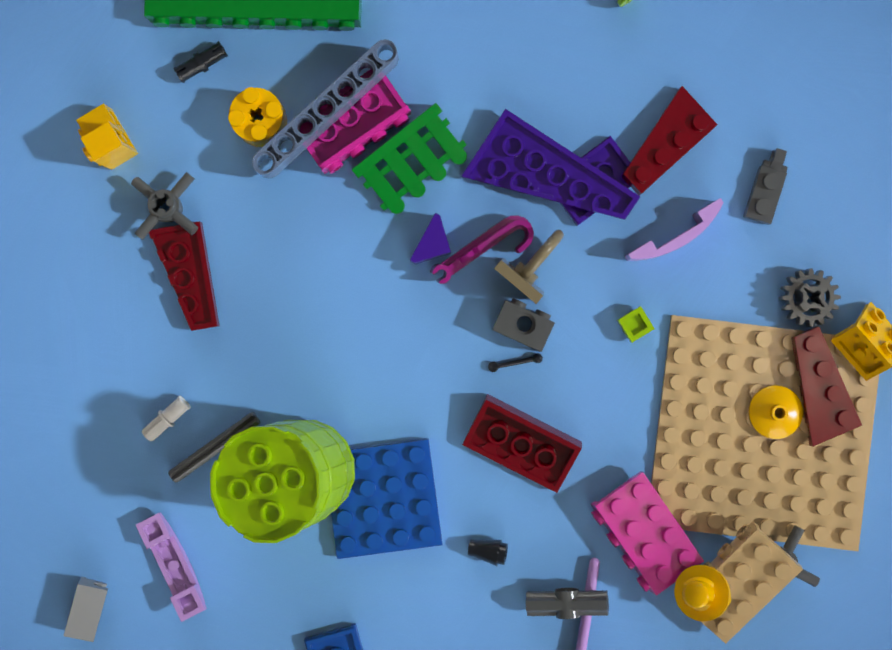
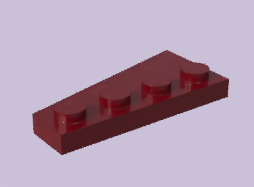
M681 86L621 177L640 196L718 124L689 92Z

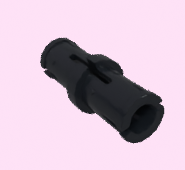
M218 41L201 53L195 52L193 54L194 57L173 69L181 82L184 83L202 71L204 73L209 71L208 67L228 57V54Z

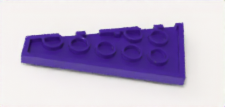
M507 109L504 110L461 176L623 220L627 218L640 199L639 195Z

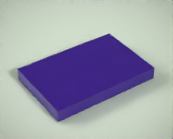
M611 136L581 157L626 188H630L621 177L630 161ZM560 203L576 226L596 213Z

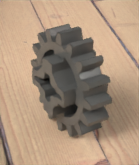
M813 268L806 269L805 274L802 270L796 271V278L792 276L787 277L786 280L789 286H781L780 289L785 292V295L779 297V300L786 303L781 307V310H789L790 312L787 315V319L796 318L797 325H803L805 322L807 327H813L815 322L817 325H823L824 318L832 319L833 315L830 311L839 309V306L834 304V300L841 299L840 295H834V291L839 286L830 285L833 277L826 276L823 278L824 271L818 270L814 274ZM812 280L816 283L809 286L807 283H803V281ZM807 293L812 294V296L810 297L812 302H807V300L809 299ZM810 309L812 312H816L817 314L809 316L803 313L807 312Z

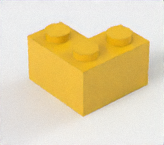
M104 103L76 119L80 126V129H78L81 136L80 139L85 145L82 150L89 161H94L99 166L112 170L138 155L137 150L114 111Z

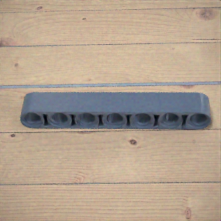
M386 39L374 44L253 156L252 166L254 170L264 178H273L286 168L395 68L399 60L395 44ZM384 50H389L393 53V56L388 60H381L379 58V54ZM364 68L373 70L371 77L366 79L359 77V73ZM344 86L353 88L352 94L348 97L339 95L341 88ZM323 105H332L333 110L329 115L324 116L320 114V108ZM305 122L313 124V128L308 134L300 133V127ZM290 140L293 142L290 151L281 152L280 146L284 141ZM266 158L272 159V167L266 171L261 170V162Z

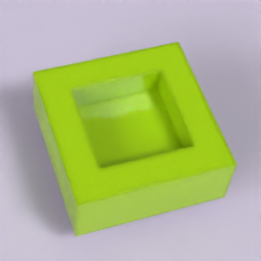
M641 306L617 320L630 343L655 329Z

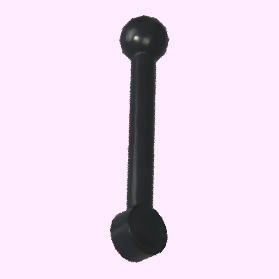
M535 353L533 357L502 363L490 362L488 369L491 372H496L498 368L530 362L541 363L543 357L540 353Z

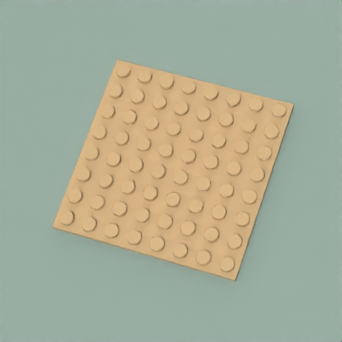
M671 315L651 484L683 530L736 536L738 530L743 525H749L754 521L760 530L773 541L786 542L794 525L805 530L798 544L859 551L879 375L866 381L831 342L835 334L822 333L862 426L812 447L809 446L808 441L809 431L808 425L805 423V407L799 386L801 383L799 372L796 369L791 337L804 331ZM778 385L792 390L801 401L803 407L801 424L788 437L781 439L767 438L759 434L750 422V402L759 390L767 386ZM777 408L775 416L777 418L781 417L783 411L781 408Z

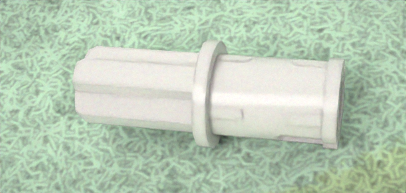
M179 395L165 410H159L158 416L142 429L144 437L149 441H154L169 426H175L174 422L191 408L190 404Z

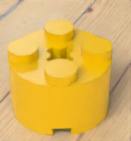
M248 87L239 93L231 103L228 120L235 133L252 146L263 147L287 125V115L283 105L268 90ZM256 115L263 116V119L261 121L255 120L254 118Z

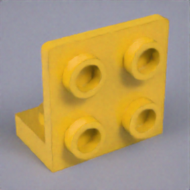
M870 302L865 305L853 325L837 333L831 339V342L866 381L892 368V325L886 319L884 312Z

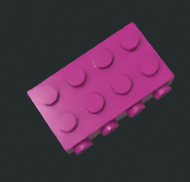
M368 70L360 77L364 79L371 77L373 70ZM385 76L308 146L307 150L324 174L328 171L332 174L344 165L342 162L350 156L353 159L361 155L366 150L364 148L372 141L378 143L388 135L386 131L394 126L399 128L407 123L411 110ZM345 86L340 90L339 95L348 97L352 94L353 88ZM330 104L323 105L320 108V114L324 116L329 115L333 110V106ZM310 122L303 123L300 127V133L308 134L311 132L313 124Z
M640 471L598 502L594 501L591 503L594 509L591 512L592 516L600 526L604 523L609 531L606 534L607 538L615 548L617 546L621 548L624 553L621 558L630 570L633 568L639 575L636 579L645 592L650 590L657 596L674 584L685 569L704 562L643 472Z

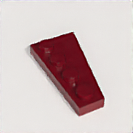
M193 222L198 226V230L193 235H190L180 225L152 229L149 232L150 238L154 241L157 254L168 273V279L171 286L175 289L178 302L191 331L219 327L202 222Z
M820 327L811 328L791 337L796 369L799 372L801 383L799 386L805 407V423H807L809 431V446L814 447L862 426Z

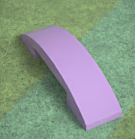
M720 198L694 213L692 216L697 224L659 248H656L651 240L624 257L627 261L647 260L681 248L695 239L710 225L724 202Z
M157 513L136 524L146 549L151 548L173 595L170 599L181 622L206 610L205 600L191 563L176 534L162 513Z

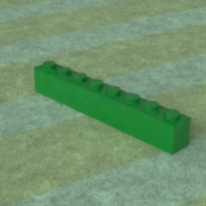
M145 0L144 16L157 27H169V24H179L181 27L194 28L196 24H206L209 28H222V25H232L234 28L247 29L249 25H259L262 29H274L275 26H285L290 30H299L302 26H312V29L327 30L328 27H338L343 31H352L355 27H361L362 0Z

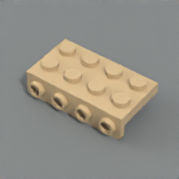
M754 521L749 525H743L738 530L736 538L730 544H724L719 549L718 556L711 563L706 562L704 564L712 566L722 573L730 587L731 602L726 611L714 620L702 622L725 644L803 570L802 566L761 531Z

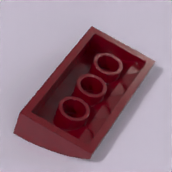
M487 394L462 444L558 493L582 449V441Z

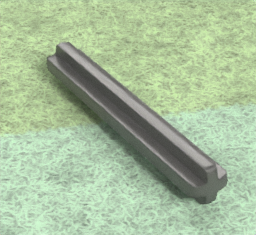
M254 412L249 413L168 472L170 478L175 483L181 481L220 453L225 447L224 444L233 435L259 425L260 420Z

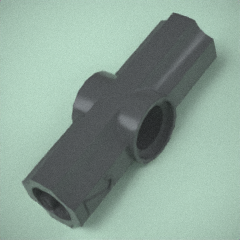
M558 588L555 591L526 592L527 616H556L558 619H576L580 616L609 615L608 590L579 591L577 588Z

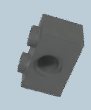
M512 298L511 302L504 301L492 330L542 352L555 322L549 320L551 315L536 309L535 313L525 309L527 304ZM521 316H526L531 321V327L526 332L520 331L517 327V320Z

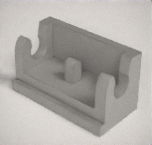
M81 577L65 628V637L94 642L108 592L106 583Z

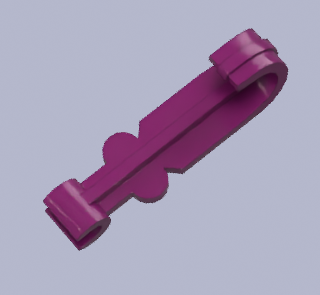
M519 215L506 217L442 263L433 265L430 273L435 274L442 269L444 275L436 281L444 284L456 272L518 229L523 230L525 233L523 241L514 248L516 253H521L533 240L534 231L531 223Z

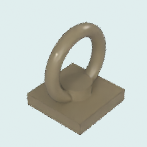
M555 230L526 265L519 262L514 267L503 258L494 269L537 304L543 297L544 292L534 284L538 278L534 272L560 243L564 233L561 230Z

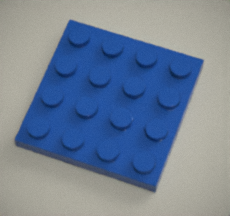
M429 439L350 449L354 457L355 480L348 498L334 512H331L337 559L443 545Z

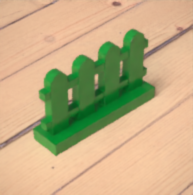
M437 103L352 169L357 178L363 175L367 180L363 183L365 188L372 187L381 198L383 203L380 207L383 211L389 208L392 213H401L405 208V204L401 199L403 195L409 191L414 197L423 196L426 189L422 180L429 175L435 181L443 180L446 176L443 164L449 159L457 165L463 164L466 161L467 154L463 148L467 144L464 140L458 143L446 127L450 124L447 118L443 121L439 118L438 115L442 110ZM425 126L429 132L420 137L417 131ZM434 137L445 152L439 159L426 145V142ZM404 142L408 149L400 154L396 148ZM412 153L425 169L418 176L405 161ZM384 159L387 165L379 171L375 165ZM391 170L404 185L397 192L384 177Z

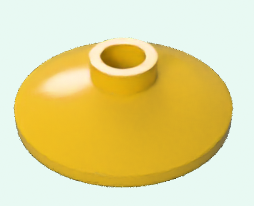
M773 385L759 390L753 396L749 405V419L759 434L771 439H781L793 434L801 424L803 407L800 399L792 390L783 386ZM777 408H781L783 411L782 416L779 418L775 416Z

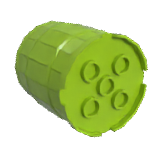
M284 420L265 426H254L233 435L224 444L225 447L221 450L218 460L214 461L210 472V490L217 513L228 527L232 526L238 533L244 535L243 538L254 543H278L326 519L331 512H334L348 498L355 480L354 457L347 441L332 426L317 420Z

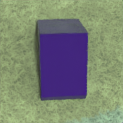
M437 213L434 214L410 259L414 264L451 254L441 217Z

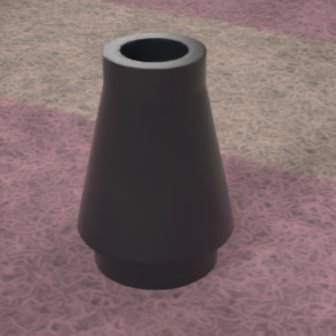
M470 540L468 547L469 556H474L495 566H498V564L505 565L508 551L507 543H502V540Z

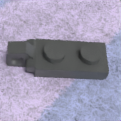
M776 148L772 150L769 161L763 160L762 165L758 168L743 217L767 225L772 223L787 176L788 167L783 165L787 151Z

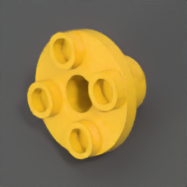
M691 566L685 569L676 580L674 595L677 605L686 616L693 620L702 622L714 620L726 611L731 602L730 587L726 578L712 566Z

